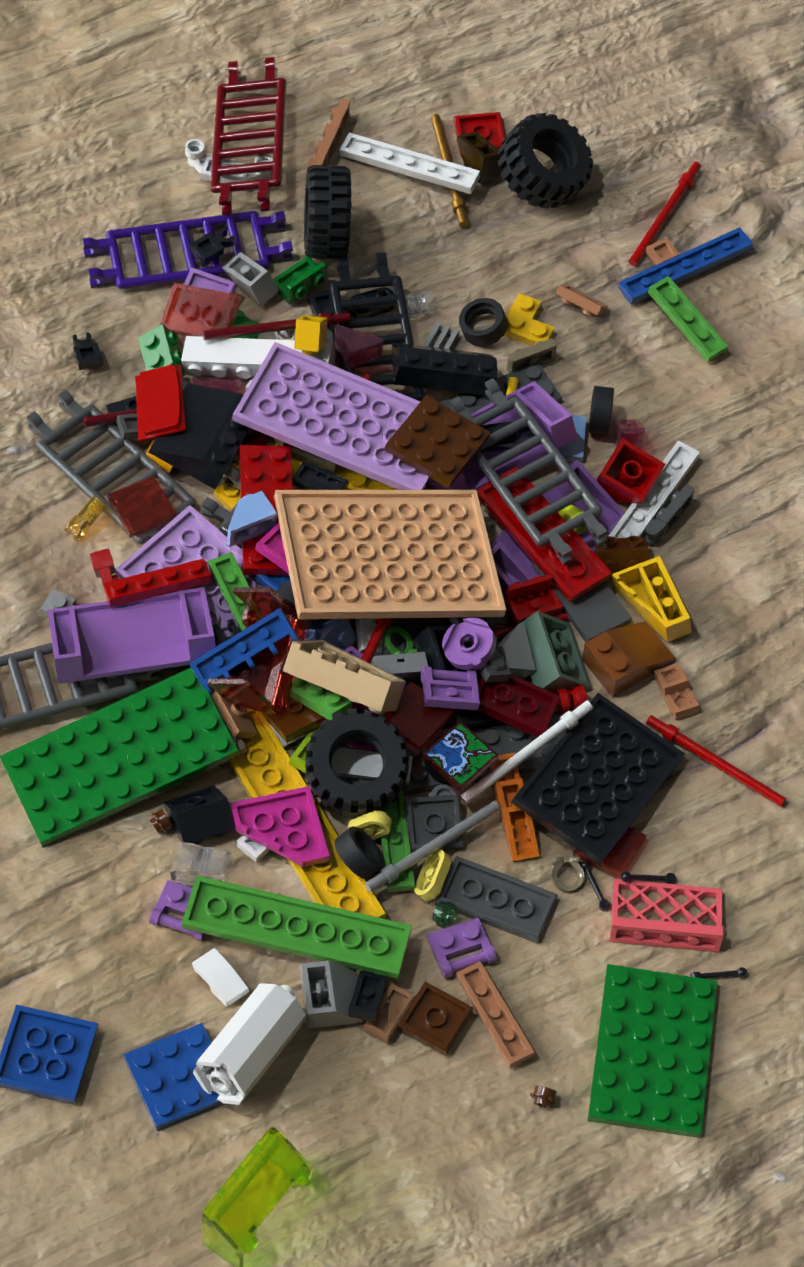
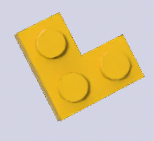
M519 293L506 316L508 328L504 336L532 346L539 341L551 339L555 327L534 320L541 308V301Z

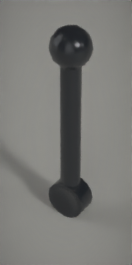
M586 860L582 861L580 866L585 871L600 901L599 909L607 911L610 907V902L604 899L590 871V863Z
M626 871L621 874V879L624 882L648 880L665 881L667 884H673L676 881V876L673 873H668L666 876L635 875Z
M740 967L734 971L693 972L690 976L704 979L729 976L744 978L747 976V970L744 967Z

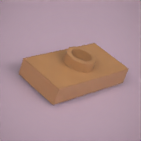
M216 690L211 695L232 736L234 738L253 739L258 732L236 692Z
M391 983L384 993L376 1022L367 1020L363 1026V1031L387 1044L415 995Z

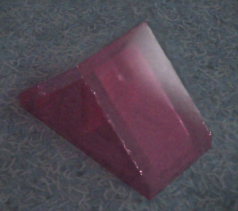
M336 324L334 344L349 369L382 357L383 338Z
M613 419L615 448L623 438L642 449L645 427L638 419Z

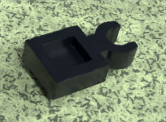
M224 227L214 237L209 232L190 243V250L206 265L223 255L224 248L232 247L235 244V236L232 235L229 238H224L228 235V229Z
M87 332L85 340H79L77 335H73V355L79 370L103 366L101 351L97 343H92L91 334Z

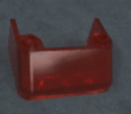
M234 587L233 593L246 604L245 610L242 613V623L245 625V628L250 627L281 608L300 641L305 640L306 624L304 619H298L297 612L271 587ZM290 635L275 643L279 650L277 655L274 656L270 648H267L252 657L257 666L254 669H251L248 663L244 662L239 677L229 676L226 679H208L207 684L229 703L269 715H282L286 710L295 677L283 671L292 644Z

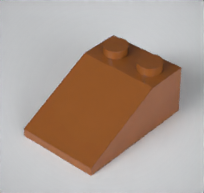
M645 621L605 631L584 644L582 656L583 662L612 698L653 675L655 670L664 668L676 661L675 656Z

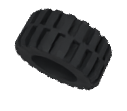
M537 113L536 115L526 116L503 139L498 151V158H500L498 160L499 169L503 171L501 176L504 181L508 182V188L511 191L514 190L518 194L517 197L521 200H527L528 204L532 206L539 205V208H558L561 205L567 204L588 183L592 175L593 158H590L592 152L590 147L586 145L587 140L578 133L579 130L575 126L569 125V121L564 118L558 119L557 115L549 114L546 116V113ZM533 149L546 154L553 161L557 172L544 167L535 156Z
M312 165L307 169L304 201L305 255L309 258L338 259V257L348 255L351 231L352 190L351 172L346 166Z
M349 709L346 715H342L340 711L333 714L331 721L325 719L320 724V729L315 730L311 735L310 744L307 745L306 779L308 784L311 785V792L315 798L319 797L321 804L325 808H334V813L342 816L343 812L350 813V818H357L358 814H367L378 809L380 811L387 809L390 802L394 803L398 799L400 791L404 789L409 769V750L406 749L404 736L398 734V727L394 723L389 725L387 718L381 714L378 718L372 716V711L364 710V714H358L357 709ZM360 742L368 744L381 755L383 761L382 771L370 783L363 785L348 784L340 780L332 770L331 760L334 752L348 743Z

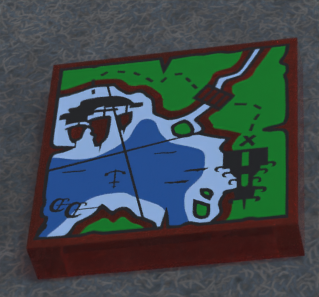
M460 721L422 753V759L457 790L462 792L499 759V754Z

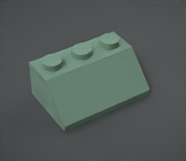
M539 611L521 622L525 623L536 668L531 674L532 684L556 694L557 689L565 688L566 690H572L575 686L581 685L584 686L585 691L592 689L570 623Z

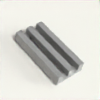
M436 322L423 346L431 347L438 333H440L433 347L440 348L445 337L448 336L450 338L443 349H451L459 336V330L454 329L452 331L449 326L441 327V323Z

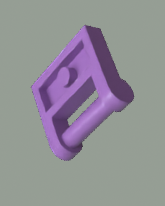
M422 666L421 682L423 683L425 706L478 710L480 701L476 670L459 672L433 670L431 667Z
M167 880L157 905L151 913L149 923L155 926L161 924L191 934L194 939L200 941L205 936L204 933L182 929L183 920L164 914L166 910L184 916L193 889Z
M479 917L427 934V941L444 979L453 976L454 972L463 970L480 961L481 963L487 962L488 964L497 961L494 948L490 945ZM479 948L482 951L452 962L447 960Z

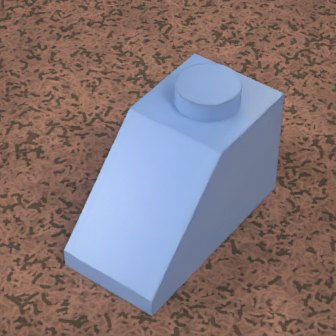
M262 491L248 494L239 499L228 527L227 545L229 547L267 533L276 525L277 512Z

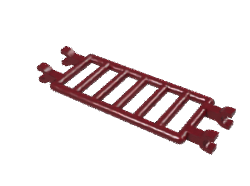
M275 57L265 58V80L240 82L241 72H238V61L228 62V84H221L217 88L210 190L215 194L221 193L219 204L222 205V215H232V192L259 189L257 200L260 201V211H270V188L281 185L287 81L284 78H276L278 69L277 67L275 68ZM277 88L276 95L226 100V93ZM276 104V111L225 116V109ZM275 121L274 128L224 133V126ZM274 137V144L223 149V142ZM273 154V161L221 166L222 159ZM272 171V178L220 183L221 176Z

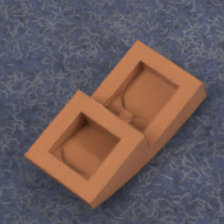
M678 663L654 671L659 689L675 720L700 712V704L689 689V680Z

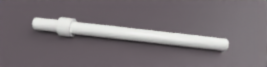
M587 700L572 712H566L560 717L559 722L460 795L461 799L468 804L563 731L572 729L578 724L579 719L593 709L591 703Z

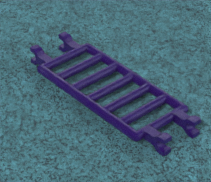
M247 211L233 213L232 215H218L109 230L106 233L105 239L83 238L85 258L94 257L98 253L109 252L113 268L106 270L90 268L91 288H97L105 283L115 282L117 288L125 289L186 280L191 267L197 269L194 254L190 250L191 239L188 229L203 227L204 235L210 232L214 237L212 226L227 224L229 237L235 236V244L232 246L235 257L239 252L243 253L236 223L251 221L259 260L254 262L267 269L270 267V261L272 260L293 261L291 241L283 242L278 246L266 247L263 235L265 230L286 231L284 223L286 222L285 213L280 211L271 216L259 217L258 212ZM179 231L187 270L173 272L165 232ZM155 234L163 269L162 274H148L141 236ZM131 237L139 277L125 279L117 239ZM219 257L211 261L212 267L198 268V270L215 276L227 274L223 269L225 265H221Z

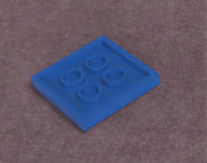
M16 1005L0 1053V1087L75 1104L98 1031V1023Z
M203 1023L124 1054V1060L156 1131L224 1104L217 1099L219 1094L215 1091H212L211 1094L204 1091L193 1074L198 1059L211 1045V1040Z

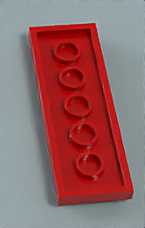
M240 445V499L248 494L262 491L277 512L274 500L275 491L293 490L291 446ZM278 515L276 518V525L279 523ZM267 533L242 542L243 575H289L285 570L255 550L256 544Z
M514 467L499 477L502 479L519 469ZM524 478L507 488L516 497L535 486L527 478ZM491 482L477 490L479 501L545 575H553L555 578L553 584L570 603L611 578L612 572L574 530L560 536L572 549L570 554L572 561L563 566L549 543L543 546L536 545ZM540 495L521 505V507L529 516L550 505V503L543 495ZM556 512L534 525L541 534H544L566 521Z

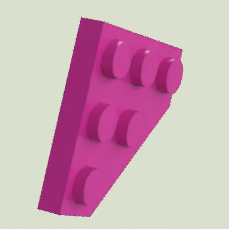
M310 786L230 803L231 813L238 833L302 867L329 862L330 856Z

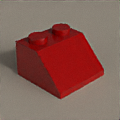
M622 438L596 481L615 502L642 504L664 468L665 463Z

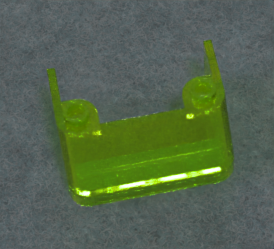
M274 1127L267 1130L209 1201L202 1213L203 1245L234 1267H243V1255L245 1253L250 1254L258 1244L259 1240L256 1238L258 1228L289 1189H296L298 1186L303 1188L310 1184L312 1176L311 1165L284 1134Z

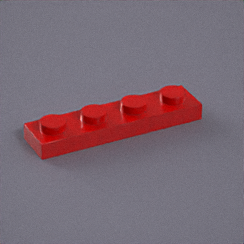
M200 559L103 583V589L109 606L114 607L212 583V578L205 559Z

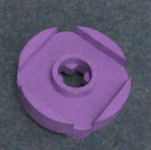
M478 618L463 619V623L453 624L449 627L443 637L442 647L445 656L454 667L462 670H480L484 668L486 662L492 657L497 639L485 621ZM471 639H474L472 647L466 648L464 646L465 642L469 643Z

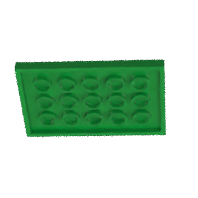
M607 964L587 1121L695 1138L701 1137L717 980Z

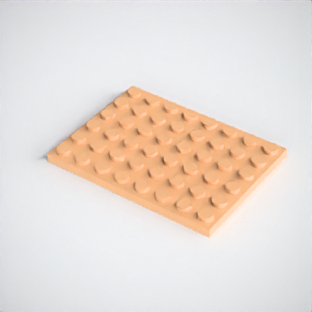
M477 490L275 491L274 500L298 619L504 617L506 607Z

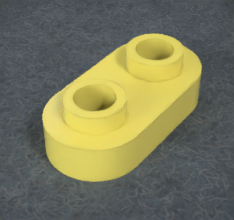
M374 810L350 820L347 829L352 826L358 827L374 840L389 834L392 819L384 811Z
M438 849L427 856L415 884V894L424 901H430L440 895L446 875L450 870L451 858L443 850Z

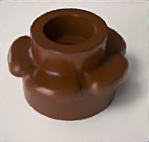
M160 809L156 813L152 812L154 817L150 819V822L158 834L162 831L168 834L167 831L174 826L164 811Z
M535 1086L534 1092L530 1093V1097L535 1099V1105L550 1108L551 1104H556L557 1102L555 1099L557 1091L544 1086Z

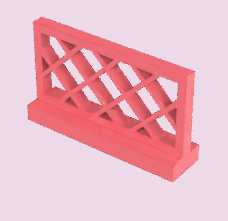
M613 879L610 942L720 952L723 938L722 889L634 880L624 882L622 879ZM619 889H630L634 895L626 900L618 891ZM650 891L657 892L662 897L653 902L645 894ZM683 894L689 900L680 905L673 896ZM703 897H715L716 903L708 908L700 899ZM638 899L648 906L641 912L631 905ZM666 901L675 908L669 914H666L659 908ZM693 904L703 911L696 917L686 910ZM626 908L633 917H618V913ZM654 911L661 919L659 921L648 920L644 916ZM681 914L689 922L677 923L672 919ZM708 916L715 922V926L702 925L699 921Z

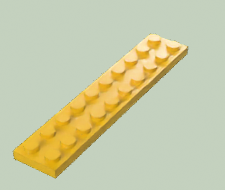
M254 704L246 708L247 714L258 733L253 739L241 738L247 748V752L230 759L228 762L250 799L307 787L297 768L289 764L290 757L271 726H269L258 705ZM313 796L330 860L329 862L302 867L289 859L287 860L314 903L386 919V913L374 893L368 892L365 888L364 883H366V880L354 874L338 855L334 845L338 835Z

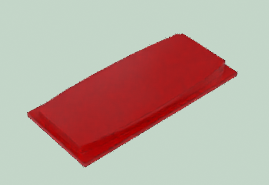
M171 364L144 371L139 376H135L139 442L185 431L181 365L174 366Z

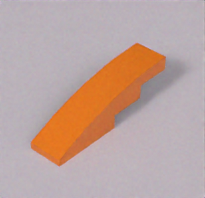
M515 752L492 757L488 762L490 773L514 756ZM518 766L493 784L512 862L540 856L532 817L511 803L515 795L523 787V780L519 776Z

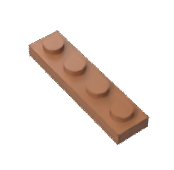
M341 98L338 107L334 106L331 113V122L325 125L324 138L322 141H318L315 150L316 156L310 159L308 167L329 164L350 117V100Z
M481 961L456 972L455 978L474 1007L509 1069L533 1058L535 1054L533 1048Z

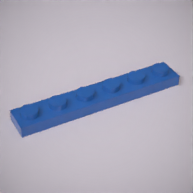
M739 227L620 281L618 288L632 305L651 296L648 293L649 287L669 276L675 284H678L752 250L753 242Z

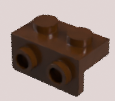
M605 536L607 542L601 546H598L595 542L596 555L612 574L645 562L649 557L646 538L639 536H630L628 538Z

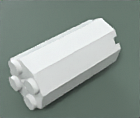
M260 983L196 1063L197 1066L193 1074L204 1091L209 1094L215 1091L219 1094L217 1099L224 1104H241L307 1018L306 1011L301 1007L297 998L294 997L295 993L289 986Z

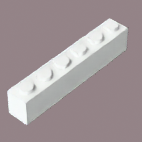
M186 336L181 362L186 375L194 377L201 375L215 376L218 378L226 376L248 379L255 377L274 342L294 349L295 340L221 338L204 341L203 337ZM326 342L324 349L317 352L316 355L309 356L334 366L336 354L333 343Z

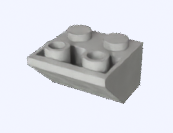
M329 960L301 963L300 980L304 1008L307 1013V1029L363 1023V1019L348 1017L350 1002L357 983L355 969Z

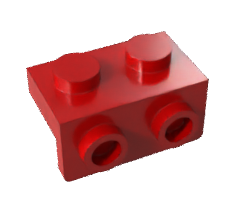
M552 574L546 576L539 575L532 580L522 583L515 582L507 588L503 599L506 610L516 626L537 611L550 616L561 613L563 605L551 587L555 579Z

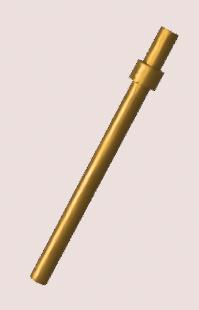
M434 114L431 116V121L442 160L452 162L440 115ZM450 188L453 200L451 205L453 212L457 215L459 226L462 228L467 227L469 222L466 215L467 206L465 199L462 198L460 191Z

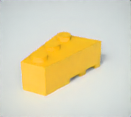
M660 556L612 574L613 589L664 640L669 642L691 633L690 616Z

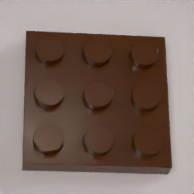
M426 395L385 444L384 451L449 489L488 441L491 432Z

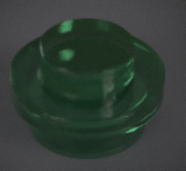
M442 901L435 907L432 920L436 922L438 927L443 929L453 924L457 916L455 904Z

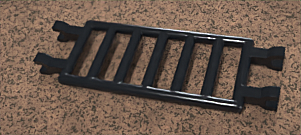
M386 252L376 253V270L379 276L377 278L351 280L348 257H338L337 271L340 281L332 282L329 285L334 314L344 313L343 310L389 305H397L399 314L356 318L350 319L348 323L336 324L343 367L345 371L355 374L354 368L392 364V355L352 358L350 350L352 348L392 345L393 342L415 345L402 278L389 275ZM385 286H393L395 295L350 300H341L340 291ZM401 324L402 334L349 339L347 329ZM393 374L370 377L372 382L381 386L393 384ZM413 387L414 393L403 394L420 402L425 397L423 388Z

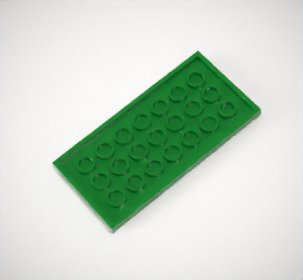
M189 668L1 755L0 758L39 842L44 847L240 754L208 690L203 688L193 669Z

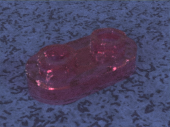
M192 378V384L236 393L237 390L242 389L241 378Z

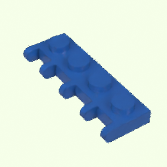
M279 608L189 664L203 688L208 690L211 695L214 692L209 684L224 675L227 682L231 683L234 679L230 671L247 662L249 667L254 669L257 666L252 657L267 648H270L274 656L277 655L279 650L275 643L289 635L292 641H300L283 610Z

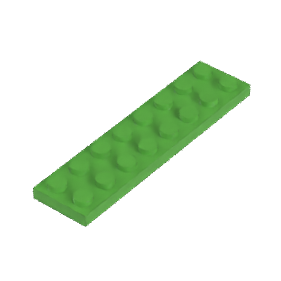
M198 875L196 876L182 921V929L319 961L329 960L345 967L399 979L412 925Z

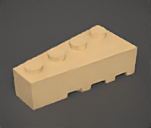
M324 640L292 641L283 671L342 695L352 702L366 705L370 711L377 714L396 711L406 682Z

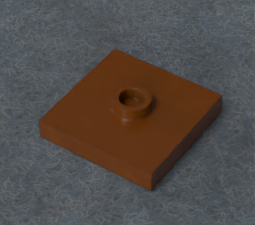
M285 694L259 707L266 720L286 743L319 727L326 719L302 705L300 701L294 700Z
M424 982L397 1024V1030L446 1056L473 1013L474 1007Z

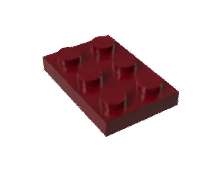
M512 674L508 681L485 682L481 676L478 683L480 704L477 711L535 737H539L546 731L560 696Z

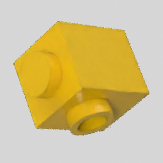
M302 315L297 318L294 349L302 350V353L307 355H316L317 352L326 347L328 318Z

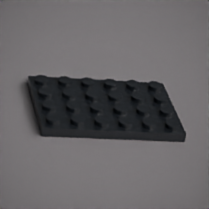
M597 693L590 702L593 709L579 719L576 726L567 730L515 795L511 803L592 861L601 865L679 764L685 753L600 693Z

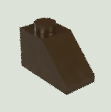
M478 132L458 135L457 143L465 167L480 171L478 182L487 183L491 180L499 179L501 172L498 163L500 159L498 158L499 150Z

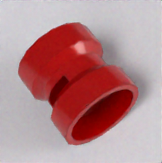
M583 685L575 686L572 690H566L565 688L556 690V695L560 696L557 702L560 715L575 710L587 701Z

